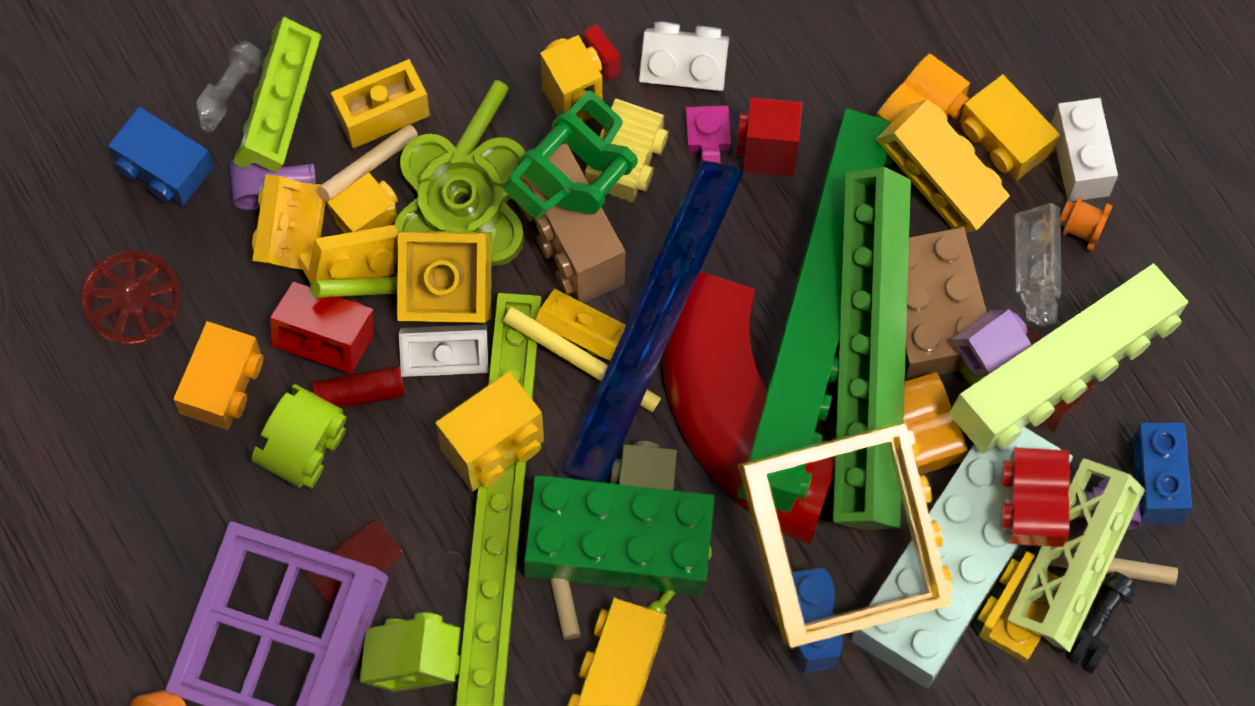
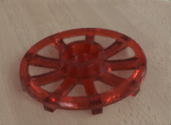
M127 249L126 252L115 254L104 261L100 260L82 288L83 309L91 326L102 336L121 343L142 342L155 337L165 330L177 314L181 297L178 279L164 259L150 253L134 251L133 249ZM135 260L151 263L143 275L136 279ZM126 261V279L121 280L110 267ZM159 269L170 280L167 283L147 287V282ZM102 273L115 285V289L93 287ZM173 291V301L170 309L150 300L151 295ZM91 297H105L113 300L93 313ZM148 308L166 317L161 324L151 331L143 315ZM119 310L120 315L113 332L105 329L99 323V320L108 314ZM128 316H136L143 334L136 336L122 335Z

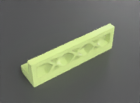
M1083 458L1069 487V521L1085 514L1088 527L1084 535L1071 541L1067 539L1064 547H1041L1007 619L1011 624L1041 635L1054 646L1070 652L1145 491L1130 474ZM1091 474L1109 479L1104 493L1088 501L1084 489ZM1066 555L1069 567L1065 576L1050 582L1046 572L1050 562ZM1047 596L1050 608L1043 623L1041 624L1026 618L1025 615L1031 602Z

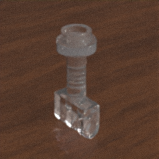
M242 41L239 45L232 46L228 52V57L232 63L224 73V76H222V79H220L216 86L209 83L198 98V115L200 126L204 131H212L218 126L227 112L226 100L246 72L255 73L261 66L260 58L262 54L253 44Z

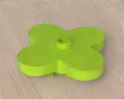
M423 134L415 137L403 149L400 165L405 180L418 194V197L400 212L394 225L399 232L405 230L492 232V266H500L511 262L522 250L524 231L519 218L506 204L512 197L503 190L502 184L518 167V160L525 153V150L512 139L498 137L485 141L468 155L461 154L443 136ZM460 197L470 198L464 204H456Z

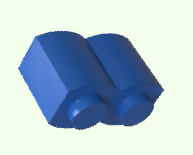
M818 568L792 572L791 576L803 623L835 616L832 612L835 602V590L832 579L826 569ZM842 634L793 647L796 662L802 672L809 673L835 669L842 650Z

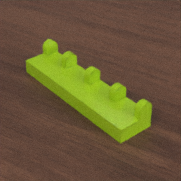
M283 17L273 29L271 35L272 43L263 61L262 76L252 97L254 102L249 118L242 130L244 135L240 148L235 153L233 160L234 164L240 168H248L254 162L277 173L284 164L321 37L320 34L288 18Z

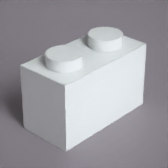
M1101 99L1059 103L1051 125L1060 134L1056 151L1067 200L1077 201L1079 195L1083 197L1082 200L1110 196L1118 173Z

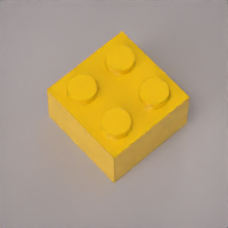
M405 230L398 233L397 321L485 323L491 319L492 232Z
M510 371L435 422L441 452L472 492L481 485L484 488H488L498 482L505 474L504 469L517 460L525 462L540 451L541 443L544 442L542 412Z

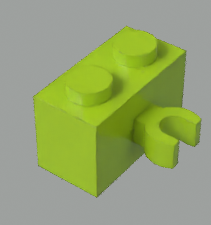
M418 613L415 614L414 620L388 619L383 626L366 629L360 682L392 692L455 682V675L460 674L461 656L457 655L460 628L442 623V617L439 615Z

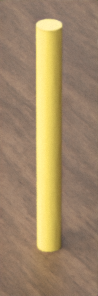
M511 306L504 317L503 322L648 411L653 413L660 402L661 397Z

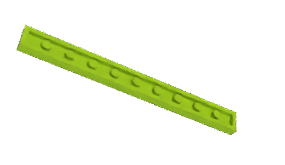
M498 293L489 376L490 385L510 371L531 399H533L538 343L503 322V319L512 306L535 320L541 308V296ZM517 460L504 469V476L492 486L484 488L481 485L478 487L456 706H503L527 461L520 462Z

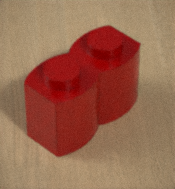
M1014 447L1010 460L1002 461L1001 487H1009V503H1002L1000 529L1008 531L1009 544L1064 547L1069 535L1070 458L1068 450Z

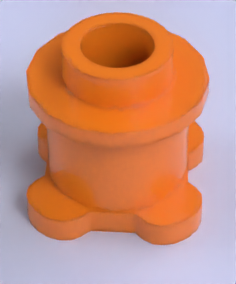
M1079 195L1076 203L1070 200L1067 201L1057 224L1065 227L1062 235L1066 236L1067 233L1089 241L1086 249L1093 251L1113 205L1107 203L1104 210L1083 202V197Z

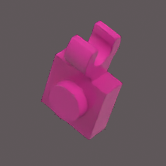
M728 106L686 107L688 153L701 152L703 179H720V152L731 150Z

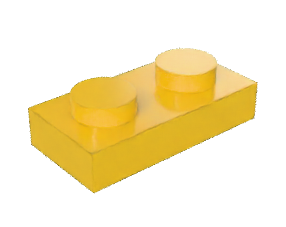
M555 288L540 308L535 321L561 337L584 347L589 353L603 357L611 362L625 343L631 327Z

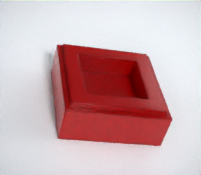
M596 24L584 31V45L586 48L592 46L596 51L602 65V70L599 72L603 78L610 81L620 74V54Z

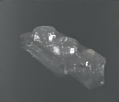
M1053 203L1016 213L1015 215L1016 293L1021 295L1023 305H1026L1027 320L1040 325V327L1056 324L1058 304L1055 299L1060 298L1061 294L1060 207Z

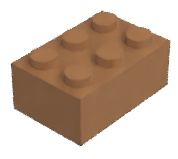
M567 143L561 145L549 160L574 183L589 184ZM523 174L520 176V181L540 200H549ZM518 204L527 223L534 221L540 232L536 239L546 259L554 258L559 268L555 274L561 289L566 295L572 293L576 300L585 303L625 284V250L602 207L595 214H585L556 206L540 219H536Z
M964 227L909 237L905 381L937 372L938 375L958 372L961 368L967 366L950 339L985 315L987 311Z

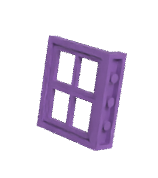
M230 521L165 691L170 694H177L182 699L202 706H275L252 698L272 641H276L315 654L296 706H341L365 642L366 629L370 628L389 577L375 567ZM247 552L288 565L268 621L226 607ZM300 569L342 582L321 639L279 625ZM220 623L261 636L241 693L199 680Z

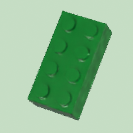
M535 475L524 577L547 580L560 578L574 583L664 593L672 591L675 594L703 597L707 579L715 495Z

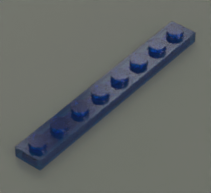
M705 160L700 161L563 464L561 472L569 478L606 482L741 181L743 173L735 165Z

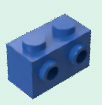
M138 107L108 145L114 160L113 166L120 174L130 180H134L136 177L148 184V189L156 197L164 202H169L172 199L183 207L214 168L209 150L141 107Z

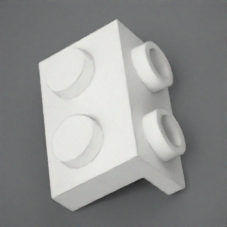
M655 22L654 29L646 28L644 31L639 82L723 91L729 37L721 36V29L697 26L696 33L679 32V24Z

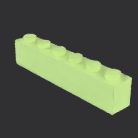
M1153 263L962 392L949 415L983 454L996 445L1004 449L1022 434L1021 428L1031 422L1034 426H1037L1045 421L1055 411L1053 406L1064 400L1069 404L1077 399L1087 389L1086 383L1094 378L1101 382L1110 376L1119 367L1118 361L1126 356L1130 360L1138 357L1150 346L1151 342L1149 340L1157 334L1161 338L1171 334L1182 323L1179 316L1188 304V301Z

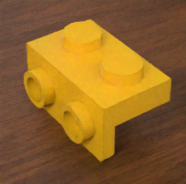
M265 174L264 186L259 193L260 213L258 226L252 238V248L254 251L252 261L276 267L302 270L298 263L300 254L312 252L314 240L321 238L326 201H323L317 193V188L320 184L302 183L282 176Z
M395 225L316 238L312 252L300 254L298 263L310 283L314 280L376 278L393 275L398 256L399 231Z

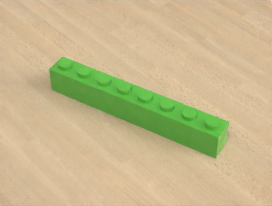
M885 167L846 172L836 439L896 423L903 424L911 180ZM888 442L836 455L833 522L859 530L900 528L901 493Z

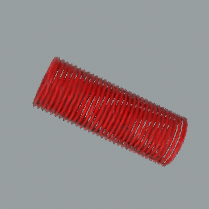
M400 366L392 367V369L391 367L384 368V371L383 369L381 371L380 369L373 370V373L368 371L365 372V375L363 372L362 375L357 373L354 374V377L352 374L351 376L346 375L343 376V379L342 377L332 378V381L331 379H324V383L323 380L321 382L320 380L318 382L313 381L315 395L319 397L321 395L322 399L342 409L354 407V405H365V403H376V401L381 402L387 399L392 400L395 397H405Z

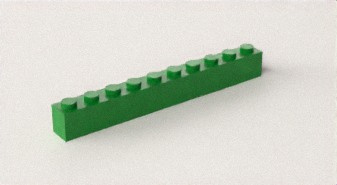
M845 109L835 137L747 462L820 444L822 434L816 433L815 428L818 420L825 421L831 404L832 396L825 394L827 382L835 383L839 372V357L835 356L837 344H840L846 172L884 167V164L891 166L893 159L876 140L892 123L891 121L851 109ZM806 463L766 473L775 509L790 513L796 498L805 499L812 473L805 471ZM742 482L738 497L747 500Z

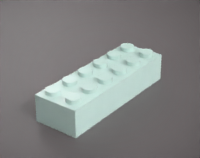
M1025 427L1021 428L1022 434L1004 449L996 445L983 454L974 444L929 513L930 521H937L942 535L943 547L937 548L941 565L948 566L953 578L950 580L953 592L949 593L951 605L855 630L853 633L852 642L929 689L1020 545L1009 544L1008 531L1000 529L1002 503H1009V487H1001L1002 461L1010 460L1014 447L1061 450ZM1069 454L1070 463H1071V461H1072V459H1073V456H1071V455ZM913 541L910 542L869 606L925 592Z

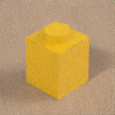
M369 172L327 202L331 219L343 234L390 226L397 219L395 203L398 202L395 193L385 181L377 183Z

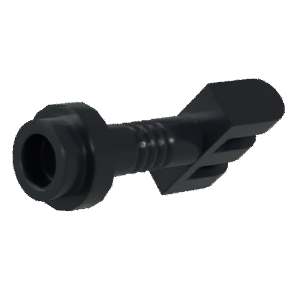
M1113 571L1110 577H1104L1101 587L1106 592L1091 618L1088 619L1083 629H1080L1075 639L1078 646L1069 659L1077 664L1085 650L1088 649L1094 655L1087 661L1085 669L1092 674L1110 647L1098 639L1107 622H1109V618L1112 617L1121 601L1130 604L1136 596L1133 591L1137 585L1130 578L1116 571ZM1056 646L1054 648V650H1056L1060 654H1062L1065 651Z

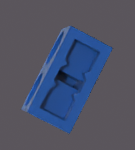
M1140 423L1131 440L1134 478L1138 480L1145 490L1140 500L1142 524H1182L1192 510L1185 423Z

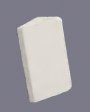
M487 325L401 328L399 331L401 377L489 373Z

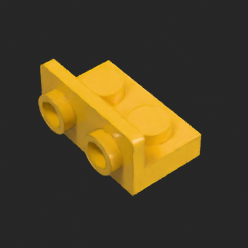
M1028 551L1021 562L1012 558L999 581L1006 585L1004 592L999 600L990 596L978 617V620L985 623L979 637L1025 664L1042 636L1013 625L1007 619L1034 564L1032 561L1035 555ZM1046 570L1050 582L1059 578ZM1047 596L1032 601L1025 617L1042 624L1050 608Z

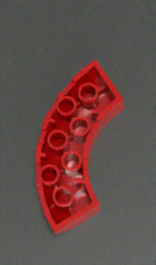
M678 272L674 274L670 282L661 324L660 361L671 413L687 441L691 453L708 476L711 475L727 492V496L734 503H739L749 510L747 500L738 497L742 483L738 465L748 461L767 391L757 371L750 343L749 322L753 311L756 289L701 272ZM836 455L806 463L805 471L812 473L805 499L796 498L790 513L775 509L782 534L811 545L835 474Z

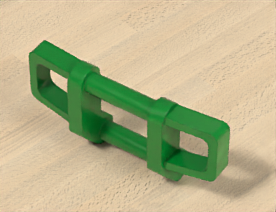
M586 91L568 112H562L556 117L552 123V130L534 149L527 150L519 158L518 167L502 184L503 190L536 219H540L556 206L585 214L597 213L605 203L606 194L623 175L630 174L638 164L637 155L628 147L611 144L623 124L621 117L594 92ZM580 109L586 110L605 128V135L602 139L575 115ZM563 142L567 143L568 147L592 169L603 171L592 185L580 182L574 183L549 160ZM523 174L549 200H540L520 181V176Z

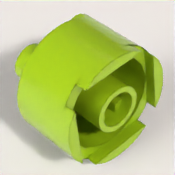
M294 384L292 386V395L288 392L285 393L267 421L261 435L268 441L264 450L255 447L252 462L299 488L305 485L312 489L324 469V465L321 462L326 449L334 452L346 432V428L343 425L347 417L343 415V409Z

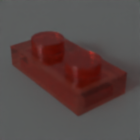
M374 518L331 552V554L375 567L381 572L405 554L378 518ZM309 571L304 573L332 609L342 582Z

